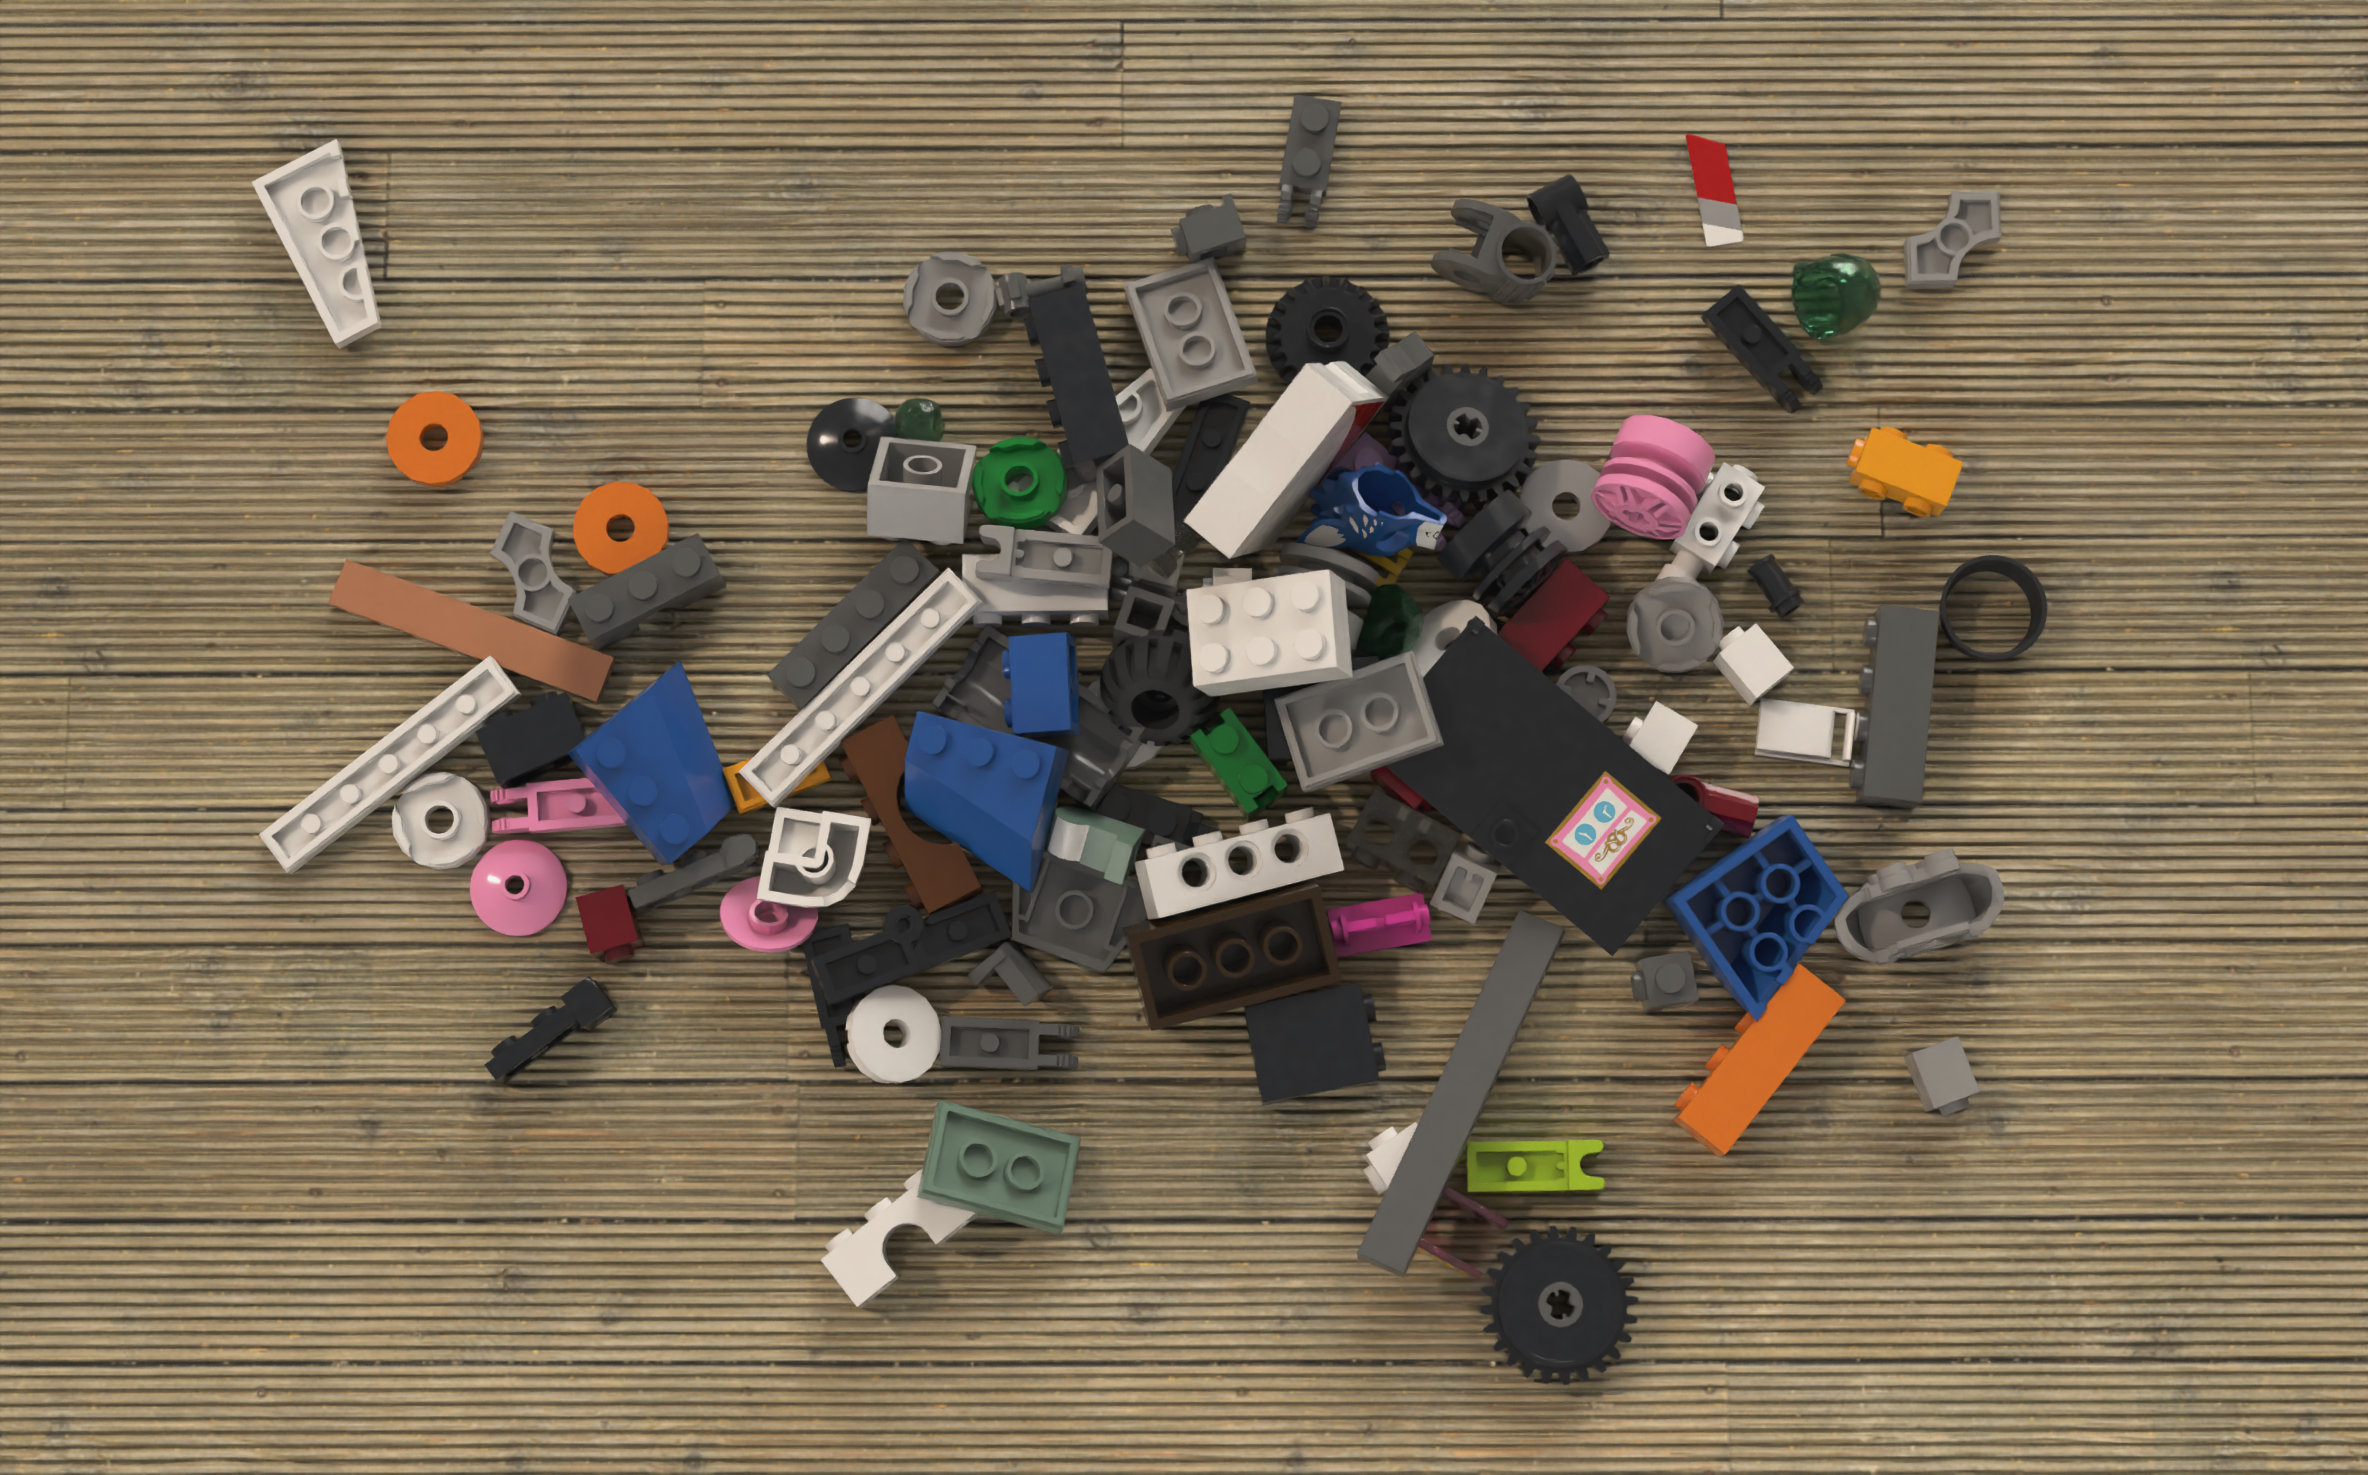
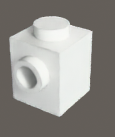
M1656 701L1644 721L1635 716L1622 740L1668 777L1698 725Z
M1416 1122L1398 1134L1392 1126L1368 1142L1373 1151L1365 1156L1369 1166L1363 1169V1173L1378 1195L1387 1191L1415 1132Z

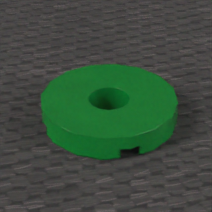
M1014 437L1000 441L989 449V453L984 456L982 461L979 459L974 467L972 489L978 509L990 522L998 526L1014 527L1015 530H1028L1042 526L1059 513L1067 500L1069 479L1062 457L1057 452L1055 453L1053 449L1047 447L1045 442L1036 438ZM1024 474L1033 479L1032 485L1025 491L1015 492L1007 487L1009 481L1016 475Z

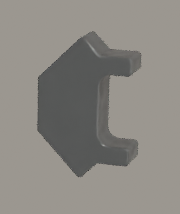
M1416 331L1409 334L1399 343L1382 350L1374 358L1377 365L1365 376L1366 379L1389 397L1372 420L1395 404L1401 390L1407 391L1412 380L1415 378L1421 380L1426 371L1432 367L1434 354Z

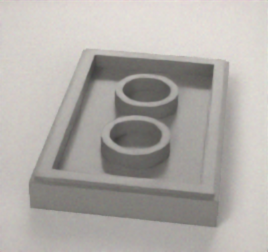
M1214 257L1123 284L1124 293L1167 412L1258 384L1257 373Z
M1408 651L1352 671L1353 678L1324 681L1274 699L1303 792L1308 793L1444 745L1416 655L1413 651Z

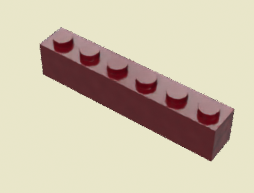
M1566 558L1497 634L1542 673L1550 666L1558 671L1575 653L1576 649L1571 643L1578 635L1584 631L1590 636L1608 617L1609 614L1603 608L1606 606L1610 596ZM1383 766L1371 770L1369 777L1412 816L1420 807L1427 812L1433 807L1387 767Z

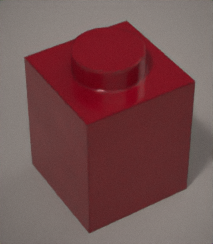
M623 884L576 897L590 954L596 959L605 958L606 964L634 957L633 949L645 946L636 911L628 893L629 889Z

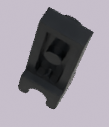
M590 976L585 978L561 996L566 1005L559 1010L555 1006L547 1008L531 1021V1025L534 1028L524 1036L517 1039L513 1035L499 1043L491 1051L494 1058L485 1064L493 1078L502 1084H506L579 1028L583 1027L588 1031H592L618 1011L596 980L593 981Z

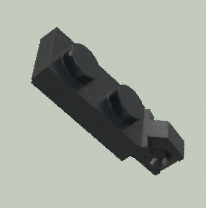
M1118 784L1113 785L1095 811L1097 814L1145 829L1141 845L1151 847L1155 834L1193 847L1192 837L1220 831L1201 824L1203 813L1192 810V807Z

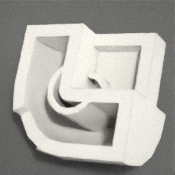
M776 807L769 849L765 851L757 900L803 908L827 907L843 900L857 885L863 870L872 819L823 811L820 814Z

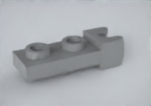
M982 525L979 528L981 541L985 545L996 546L1001 550L997 558L993 560H980L976 563V577L981 580L1001 582L1022 581L1110 589L1113 551L1099 543V536L1015 530L1014 527Z

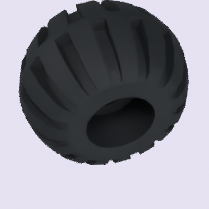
M1151 628L1147 636L1139 637L1138 635L1127 637L1126 641L1122 640L1106 659L1100 676L1101 699L1106 707L1112 710L1107 712L1110 720L1114 724H1121L1118 730L1127 736H1130L1132 730L1128 727H1144L1140 743L1146 745L1147 741L1154 742V746H1168L1171 742L1176 745L1190 739L1193 733L1199 729L1202 730L1209 723L1220 699V696L1211 697L1193 686L1190 638L1187 639L1186 633L1176 629L1173 630V633L1166 632L1164 634V630Z

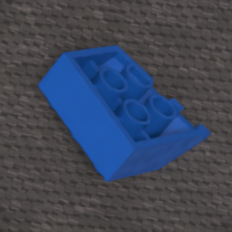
M681 660L567 753L661 866L672 864L704 837L736 804Z
M917 711L905 756V810L956 844L959 843L962 848L1030 893H1033L1069 751L1057 746Z
M1788 815L1781 816L1662 900L1716 979L1744 1010L1757 1021L1767 1008V1003L1779 987L1785 984L1793 973V968L1810 945L1814 944L1848 898V894L1794 816Z

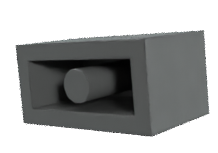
M1131 444L1096 467L1099 543L1137 566L1142 567L1175 545L1171 469Z

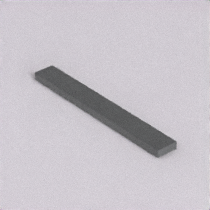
M1519 910L1357 1252L1358 1259L1404 1278L1563 939V927Z

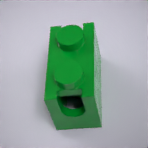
M1230 707L1220 714L1219 720L1203 732L1199 729L1190 736L1191 747L1248 822L1287 794L1288 784ZM1268 788H1271V789H1270L1265 795H1263L1261 798H1259V799L1256 800V801L1253 800V799H1255L1257 796H1259L1261 793H1263L1264 791H1266Z

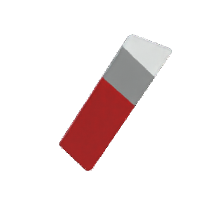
M1687 134L1686 142L1706 245L1711 247L1743 241V232L1725 144Z

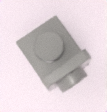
M1457 841L1430 905L1475 924L1498 874L1501 863L1475 841H1469L1467 844Z

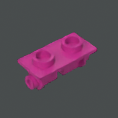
M1423 892L1327 910L1337 958L1432 941L1429 927L1430 915L1428 906L1424 901Z

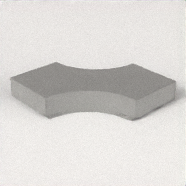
M1999 191L1952 192L1949 196L1948 210L1944 220L1926 234L1906 238L1904 242L1906 289L1953 288L1957 282L1959 265L1962 259L1971 250L1980 245L1999 242L2002 237Z
M510 511L490 555L503 563L513 576L516 585V601L512 616L518 621L559 637L572 611L568 598L578 593L562 582L555 572L552 562V544L556 532L549 527Z

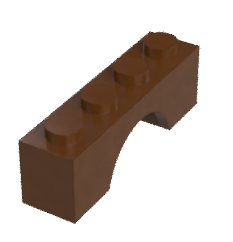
M891 715L842 740L841 743L847 754L838 759L851 784L861 780L868 797L860 800L868 818L872 819L873 827L881 822L884 825L890 840L882 843L894 868L897 869L904 865L912 882L905 885L904 888L914 908L918 911L926 908L930 915L971 900L984 893L959 843L936 844L926 841L914 834L904 823L900 800L905 784V756L908 743L894 716Z

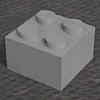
M881 437L868 482L866 535L881 536L891 541L905 538L926 540L936 545L963 544L974 499L972 478L974 467L976 466L977 446Z

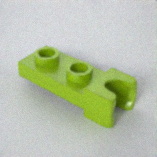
M1603 1141L1467 1142L1465 1146L1467 1193L1603 1191L1605 1188L1604 1179L1597 1176H1587L1580 1167L1583 1156L1595 1155L1603 1150Z

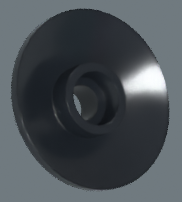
M864 398L841 399L825 407L812 422L807 436L808 458L817 475L830 486L849 492L868 490V482L880 438H902L901 432L894 417L880 404ZM851 433H857L862 437L861 443L854 448L847 447L844 444L845 437Z

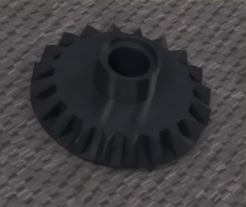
M1325 275L1319 279H1306L1303 283L1290 287L1286 294L1276 301L1268 318L1265 337L1267 354L1272 366L1281 379L1290 385L1302 368L1309 363H1321L1325 366L1330 362L1345 361L1365 377L1377 365L1374 358L1382 350L1389 347L1390 333L1386 315L1379 306L1377 299L1366 292L1363 286H1357L1346 278L1335 279ZM1323 325H1330L1338 329L1341 336L1334 342H1324L1317 338L1315 331Z

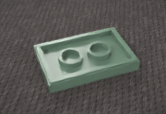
M940 1100L935 1108L917 1197L1059 1235L1064 1229L1081 1138Z

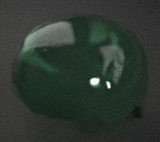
M1396 583L1382 584L1368 593L1372 597L1369 607H1366L1367 615L1363 619L1364 623L1358 641V647L1368 657L1379 656V661L1411 651L1418 642L1424 626L1423 611L1419 604Z

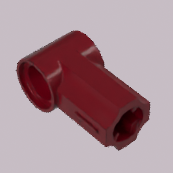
M1680 775L1671 780L1680 789L1689 791L1698 804L1724 823L1720 832L1746 839L1750 838L1757 816L1760 797L1703 783L1691 775Z

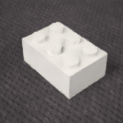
M1330 569L1186 590L1193 686L1207 695L1213 697L1353 678L1345 581Z

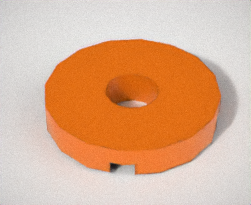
M439 391L417 394L402 403L390 419L386 435L389 456L398 470L416 484L434 488L453 485L463 479V476L471 468L474 469L479 462L484 446L482 424L470 405L454 394ZM434 428L446 430L448 440L443 448L437 451H430L424 448L423 439L428 431Z
M612 482L596 488L582 500L574 516L573 537L578 552L594 570L609 577L665 550L669 544L670 523L662 503L650 490L633 482ZM627 518L633 521L635 525L634 533L628 540L616 542L609 537V528L615 520Z

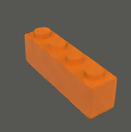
M1800 963L1793 968L1794 971L1785 984L1779 987L1767 1003V1008L1757 1021L1748 1012L1742 1016L1734 1027L1740 1033V1036L1729 1049L1721 1044L1709 1058L1704 1067L1710 1071V1074L1698 1087L1691 1082L1674 1103V1106L1680 1112L1673 1121L1719 1158L1726 1155L1846 1002L1842 996Z

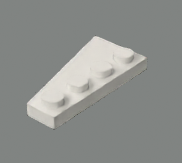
M335 139L253 181L252 184L336 346L340 349L381 328L342 149L338 140Z
M1152 369L1147 370L1116 396L1128 443L1147 455L1151 454L1186 407L1166 411ZM1056 450V452L1061 456L1060 450ZM1075 468L1066 470L1069 479L1067 500L1059 513L1046 522L1045 525L1058 533L1090 535L1098 525L1096 481L1079 485ZM1026 475L1018 483L1013 481L1007 487L1015 492L1025 491L1032 485L1033 479Z

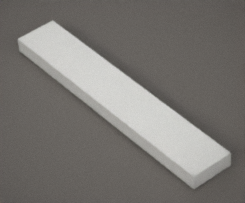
M948 567L774 736L739 773L775 808L841 744L842 740L846 739L984 603Z
M491 656L487 657L261 832L259 836L285 871L293 874L475 733V731L484 726L488 718L502 712L522 696L496 660Z

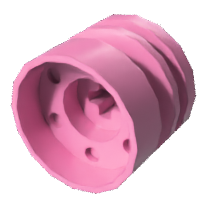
M1633 415L1623 420L1609 453L1611 460L1605 462L1600 478H1598L1591 494L1592 501L1605 518L1623 529L1654 539H1675L1684 534L1691 518L1690 515H1692L1698 502L1696 495L1702 492L1716 457L1712 447L1703 437L1688 427L1667 418L1653 415Z

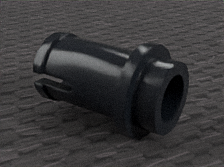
M1770 554L1752 565L1747 572L1753 577L1770 602L1769 611L1771 613L1776 612L1780 618H1783L1804 604L1800 596L1803 591L1800 587L1794 588L1776 562L1775 556Z

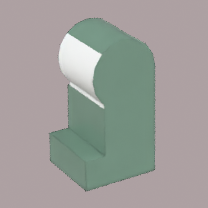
M1061 806L1055 809L1045 848L1059 858L1079 861L1082 865L1104 872V879L1122 885L1134 869V862L1137 860L1145 829L1081 808Z

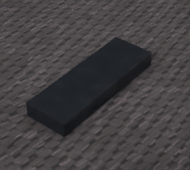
M1222 394L1200 401L1172 476L1175 528L1202 537L1184 520L1229 464L1251 402L1229 394Z

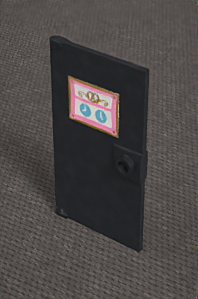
M1475 615L1467 622L1466 627L1423 677L1444 745L1385 765V767L1613 956L1706 845L1721 831L1724 823L1715 815H1711L1485 625L1486 623Z

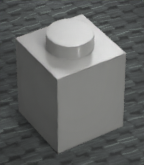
M1958 1036L1904 1057L1925 1112L1939 1108L1943 1117L1970 1107L1967 1097L1980 1092Z

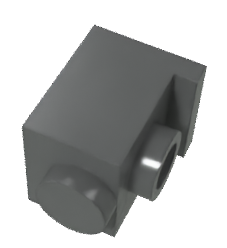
M1231 193L1222 196V206L1213 208V205L1207 204L1195 207L1186 213L1185 218L1179 219L1180 226L1171 228L1172 238L1178 255L1187 253L1190 264L1210 257L1218 260L1245 251L1246 236Z

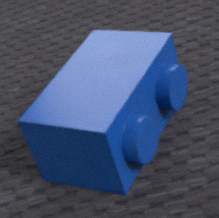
M1067 632L1009 636V650H1004L1002 655L1005 679H1010L1011 698L1005 699L1004 704L1007 727H1013L1014 735L1026 739L1081 735L1076 639Z

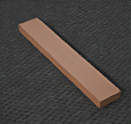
M346 559L328 602L334 608L481 662L491 656L503 670L598 705L616 663V659L607 654Z

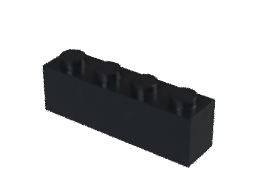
M1083 284L1028 299L1032 317L1023 319L1030 346L1040 345L1044 358L1035 360L1042 388L1052 386L1055 399L1046 401L1053 428L1063 427L1067 439L1057 442L1065 470L1075 468L1079 485L1096 481V467L1129 445Z

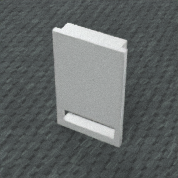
M1761 698L1755 756L1849 767L1852 756L1855 710ZM1835 713L1846 714L1842 761L1831 759Z

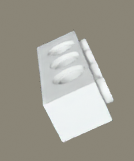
M1313 807L1284 814L1286 823L1269 828L1267 819L1239 825V836L1223 839L1220 830L1192 837L1194 843L1192 848L1176 851L1175 843L1173 842L1146 849L1148 859L1134 862L1148 919L1162 918L1344 870L1330 813L1315 816ZM1281 836L1286 837L1293 846V855L1287 863L1280 861L1275 854V843ZM1234 848L1242 850L1247 857V868L1241 875L1234 873L1229 867V854ZM1188 860L1195 861L1201 869V880L1195 887L1186 884L1182 877L1183 865Z

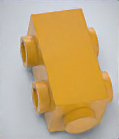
M1872 427L1864 440L1855 439L1846 465L1853 467L1848 482L1857 485V490L1861 494L1876 500H1884L1885 497L1904 503L1903 509L1907 512L1925 518L1930 517L1931 514L1938 517L1947 507L1963 465L1962 461L1953 458L1951 451L1933 444H1927L1926 447L1907 441L1908 436L1905 433L1890 427H1881L1880 430Z

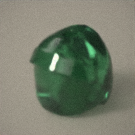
M912 398L903 402L898 407L894 416L895 430L898 437L902 439L940 442L944 435L945 427L940 407L936 402L926 398Z

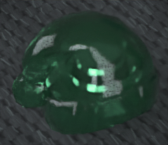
M1838 253L1824 256L1812 262L1801 260L1793 266L1792 304L1799 324L1811 338L1829 340L1841 337L1864 324L1875 312L1881 298V284L1875 269L1862 257Z

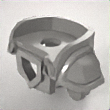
M1948 848L1924 856L1923 861L1915 864L1906 865L1905 862H1900L1876 870L1877 874L1868 877L1869 881L1842 904L1832 919L1836 936L1849 953L1867 962L1884 965L1899 960V957H1902V959L1952 945L1957 941L1962 942L1974 939L1978 935L1983 934V931L1989 929L2002 910L2004 889L1995 868L1978 863H1959L1953 848ZM1920 901L1928 908L1929 920L1924 927L1914 929L1904 923L1901 911L1907 902Z

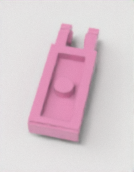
M588 778L526 783V787L490 791L491 803L511 805L526 801L528 804V817H504L492 821V832L495 834L524 833L528 831L532 834L628 826Z

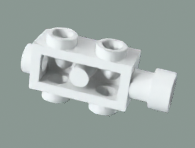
M1725 462L1716 475L1710 472L1702 492L1696 495L1700 501L1692 515H1690L1691 518L1684 534L1675 538L1669 548L1670 551L1676 554V557L1671 564L1664 565L1656 580L1671 576L1686 577L1696 581L1701 570L1710 575L1716 565L1723 569L1727 567L1740 544L1732 539L1741 525L1750 530L1765 506L1757 501L1765 487L1757 483L1758 478L1753 472L1736 464L1732 467ZM1728 488L1740 496V500L1731 501L1727 499L1724 490ZM1705 527L1708 531L1715 533V539L1711 541L1703 539L1700 536L1699 529Z

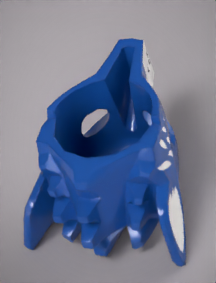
M1378 462L1371 467L1362 466L1356 471L1340 466L1334 468L1322 482V487L1314 486L1311 489L1310 495L1317 503L1310 507V512L1317 518L1312 519V525L1298 537L1297 543L1334 549L1351 548L1366 555L1380 557L1392 556L1412 544L1434 550L1440 532L1447 521V515L1424 501L1413 484L1399 469L1392 471ZM1399 501L1404 507L1403 516H1400L1392 508L1393 502Z

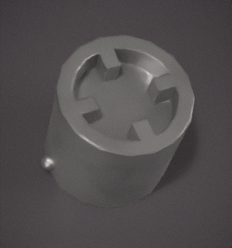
M1579 665L1568 669L1560 676L1556 683L1557 686L1604 725L1606 724L1616 706L1617 691L1613 680L1605 671L1595 666Z

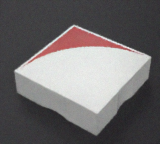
M1345 361L1330 362L1325 366L1321 363L1306 364L1263 418L1246 443L1185 518L1184 522L1229 559L1272 547L1309 500L1311 489L1314 486H1320L1389 397Z

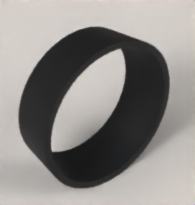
M1980 556L1959 566L1947 580L1940 602V622L1949 642L1964 655L1982 661L2006 659L2024 652L2038 639L2047 618V600L2040 581L2025 565L2005 556ZM1986 571L2002 574L2017 583L2025 593L2030 605V625L2023 640L2011 651L2001 655H1991L1975 651L1960 641L1952 631L1946 615V599L1954 585L1970 574Z

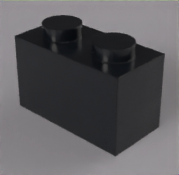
M556 691L543 693L529 702L530 708L514 715L512 711L498 713L485 721L486 727L475 731L495 779L503 789L516 788L574 762L567 753L587 738L588 734L573 700L566 692L559 695Z

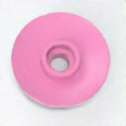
M529 840L506 841L490 849L477 863L470 882L471 901L479 918L493 930L508 936H528L547 928L561 913L568 893L567 876L560 860L545 846ZM515 877L522 878L524 881L523 890L518 894H510L508 891L509 881Z
M761 876L743 880L726 893L720 906L722 927L734 942L747 949L768 953L790 950L805 942L817 926L818 908H803L757 900Z

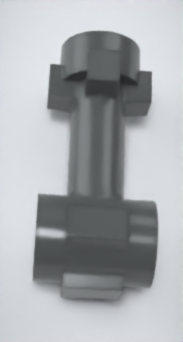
M1072 264L1061 266V276L1027 283L1026 275L1021 272L1003 275L998 279L999 288L996 289L1000 310H1004L1005 316L1008 319H1020L1031 314L1028 302L1030 298L1083 284L1085 292L1088 294L1082 266L1073 268Z

